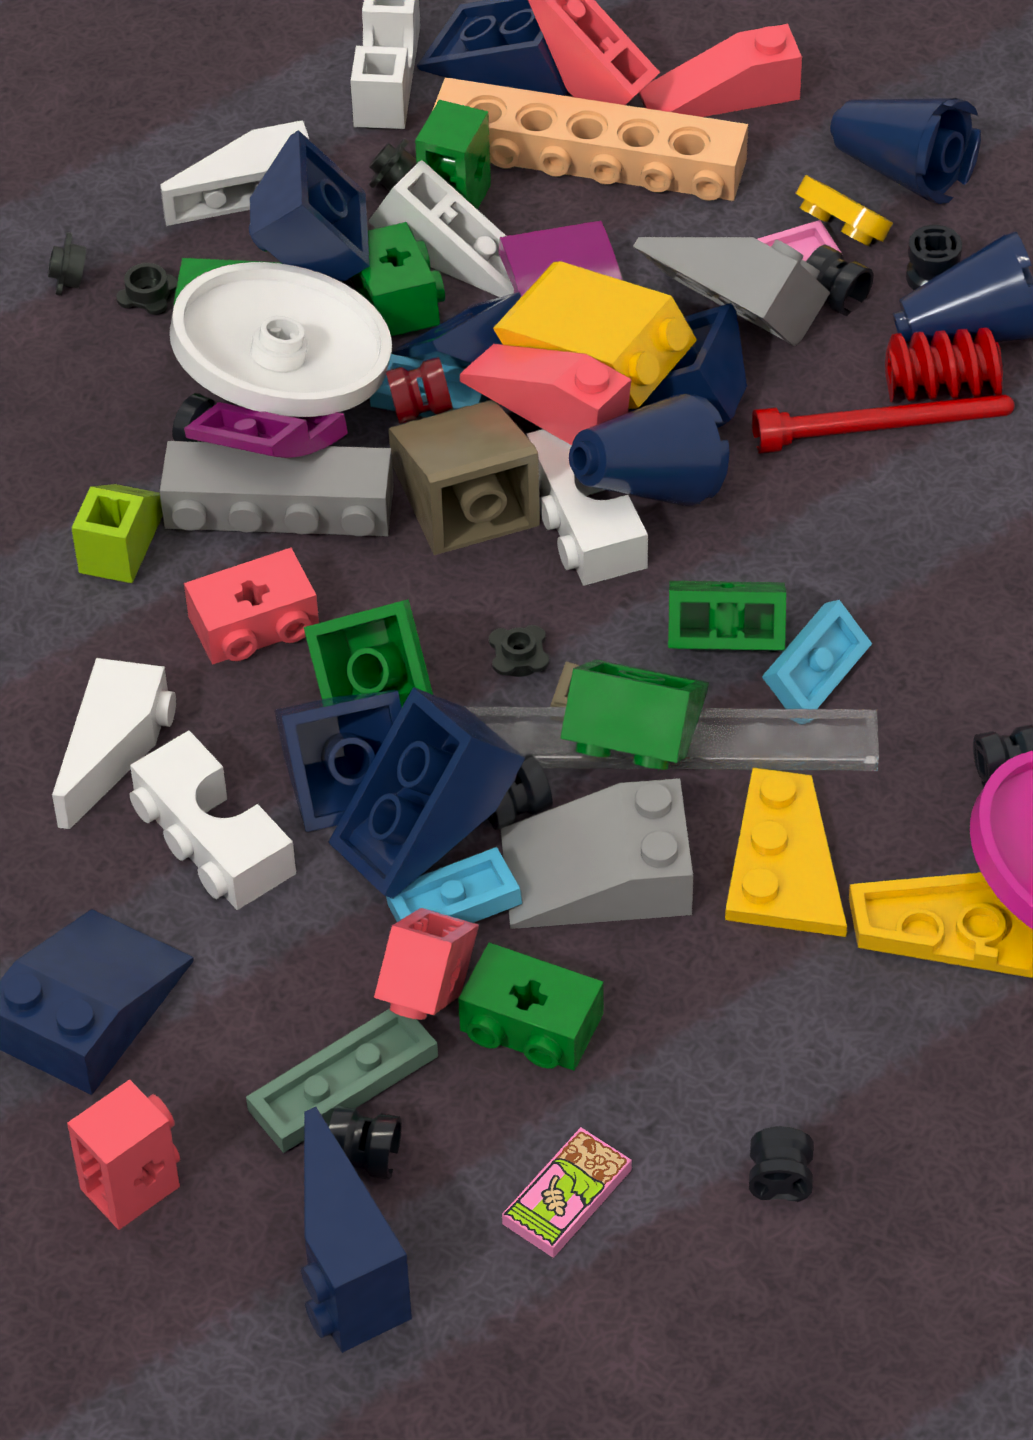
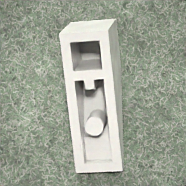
M304 121L251 130L160 184L166 226L250 210V196L289 136L299 130L309 139Z
M423 160L419 161L391 189L368 222L376 229L407 222L415 240H423L425 242L432 268L498 297L514 293L513 285L498 253L499 239L506 235Z
M96 658L52 794L58 828L70 829L131 769V764L143 758L156 745L161 726L170 727L172 725L176 709L175 692L168 691L165 667Z

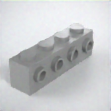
M168 441L160 485L165 529H184L190 531L219 530L388 536L394 488L391 448L327 446L312 454L281 458L208 442Z

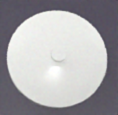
M238 263L216 268L198 276L187 284L177 297L170 325V343L173 352L184 370L200 385L217 396L239 406L259 412L265 411L291 417H314L334 414L353 408L366 401L382 385L386 377L385 371L388 369L392 352V340L386 322L377 309L361 294L346 284L322 273L280 263Z

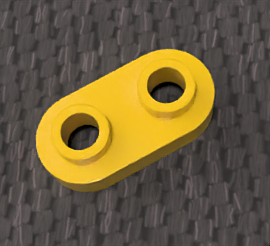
M805 175L795 193L804 199L800 206L802 210L826 223L831 215L846 222L841 232L867 246L870 245L873 238L883 242L893 225V222L808 175Z

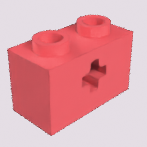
M292 548L184 583L188 617L212 665L228 659L231 661L247 659L257 649L281 641L285 643L300 641L306 637L304 627L319 623L317 595Z
M419 908L393 924L374 998L390 1002V1011L407 1018L422 1020L426 1019L427 1014L435 1015L460 996L479 924L424 908Z
M130 1079L67 1122L80 1189L118 1230L180 1187L176 1165L180 1161V1155L173 1144L171 1128L175 1125L174 1119L167 1106L159 1097L154 1094L146 1097Z

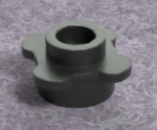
M403 139L396 149L391 144H386L369 165V168L375 172L373 179L369 183L371 188L380 183L391 191L407 174L416 161V158L405 150L409 143L408 140Z
M70 232L66 233L63 247L53 246L48 268V277L57 279L55 295L60 296L63 286L79 288L85 263L86 247L71 244L72 233Z
M137 264L126 272L124 277L125 289L117 293V302L123 308L134 306L146 309L149 314H160L167 309L166 300L170 293L176 291L178 281L173 275L166 274V271L157 264Z
M529 625L526 628H512L510 630L505 628L494 630L489 636V644L496 652V657L492 661L494 671L500 675L524 677L534 672L545 670L549 665V655L543 651L542 643L546 640L545 631L537 625Z

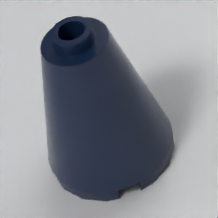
M957 98L849 100L834 113L830 125L831 135L837 149L920 197L937 204L949 203L954 198L944 193L956 180L964 185L970 180L978 159L981 143V130L972 128L971 114L978 116L976 108L968 101Z
M1018 233L1004 234L899 299L901 310L892 313L897 332L902 334L905 342H910L914 332H923L929 345H931L934 333L945 330L952 344L957 330L967 329L974 343L979 328H989L996 342L1033 338V277L1029 270V266H1032Z
M693 393L677 394L580 431L575 436L570 448L569 464L576 478L585 486L682 506H693L701 504L700 502L705 498H713L720 491L728 471L730 450L728 440L720 441L716 423H722L723 421L719 411L707 398Z

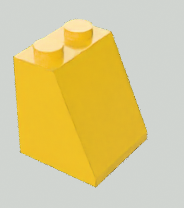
M561 261L553 262L493 328L503 345L584 353L631 379L628 409L639 408L697 341L671 295Z

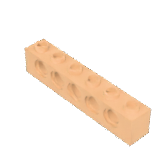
M446 77L434 105L435 107L440 99L488 111L490 163L500 168H512L515 166L541 170L551 176L566 174L591 178L601 184L617 182L642 186L652 192H664L667 190L693 194L700 199L709 201L717 198L734 201L747 160L748 124Z

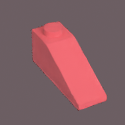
M528 0L564 85L573 97L626 105L660 73L595 0Z
M788 24L738 32L653 80L639 94L644 107L647 109L699 117L800 100L802 56Z
M493 344L460 373V382L570 445H572L575 436L580 431L628 413L631 379L584 353Z

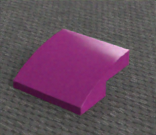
M602 221L504 236L499 239V256L513 285L514 293L520 292L521 296L527 292L553 262L559 261L623 281Z
M218 402L184 428L186 438L281 458L312 454L326 448L348 434L343 413L336 412L334 414L314 417H291L265 411L259 412Z

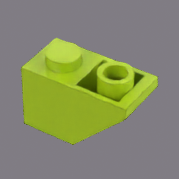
M117 484L91 486L72 525L79 573L133 583L163 516L160 493Z

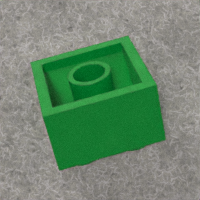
M595 659L573 668L560 739L576 742L575 751L582 754L608 758L611 755V750L634 754L633 763L636 765L667 770L669 761L677 763L687 757L707 695L709 682Z

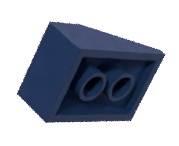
M482 0L459 4L417 64L418 69L446 78L562 96L568 93L528 0Z
M413 687L328 843L384 896L394 899L497 810L507 790L513 785L525 757L467 708Z
M91 909L17 959L1 978L0 1050L92 1095L193 963L194 957Z
M317 1107L311 1108L304 1112V1226L308 1265L301 1268V1275L312 1299L305 1302V1308L310 1322L319 1337L323 1338L331 1334L343 1353L412 1319L407 1254Z

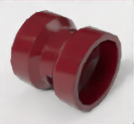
M439 357L423 361L417 369L408 371L403 367L385 371L399 424L416 420L420 413L428 411L437 415L453 411ZM420 377L427 398V402L424 403L422 402L416 379Z

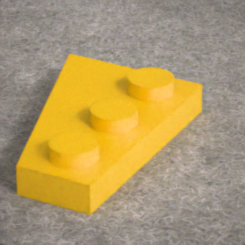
M752 768L727 899L725 920L846 937L847 924L812 775Z
M981 872L850 884L849 903L858 948L1033 978V929L1018 919L1000 901Z

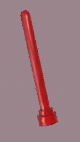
M1004 394L790 417L788 412H779L777 407L754 409L752 412V432L754 438L760 437V445L756 446L758 454L781 451L783 445H791L792 439L1007 416L1013 412L1015 403L1010 396Z

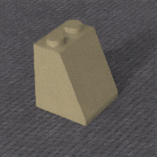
M489 400L471 406H464L453 411L420 420H413L389 428L392 466L434 555L540 526L538 451L535 445L497 402Z

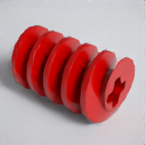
M979 328L974 343L967 329H958L952 344L945 330L934 333L931 345H929L923 332L913 333L909 347L901 333L892 334L886 350L885 374L891 403L893 402L897 387L903 388L909 402L914 401L919 385H924L930 400H936L940 384H946L951 398L957 399L961 385L964 382H968L973 397H980L984 381H990L995 395H1002L1003 366L999 343L995 341L989 328Z

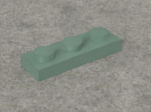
M389 1008L246 1096L248 1111L280 1150L285 1153L304 1141L305 1111L317 1107L323 1119L329 1125L332 1114L337 1106L355 1109L437 1058V1042L417 1019L400 1016L390 1011Z

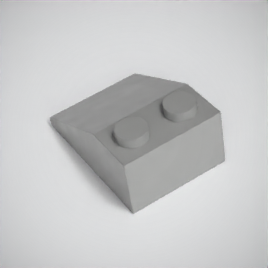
M638 237L633 245L636 250L670 278L721 306L732 303L737 311V315L793 346H796L803 339L830 294L816 279L820 271L802 260L804 256L800 252L777 239L770 247L754 237Z
M680 778L618 783L501 828L503 859L519 885L522 897L521 905L508 909L510 929L692 915L693 870Z

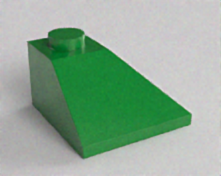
M409 599L304 627L322 699L398 690L401 707H403L413 687L433 695Z

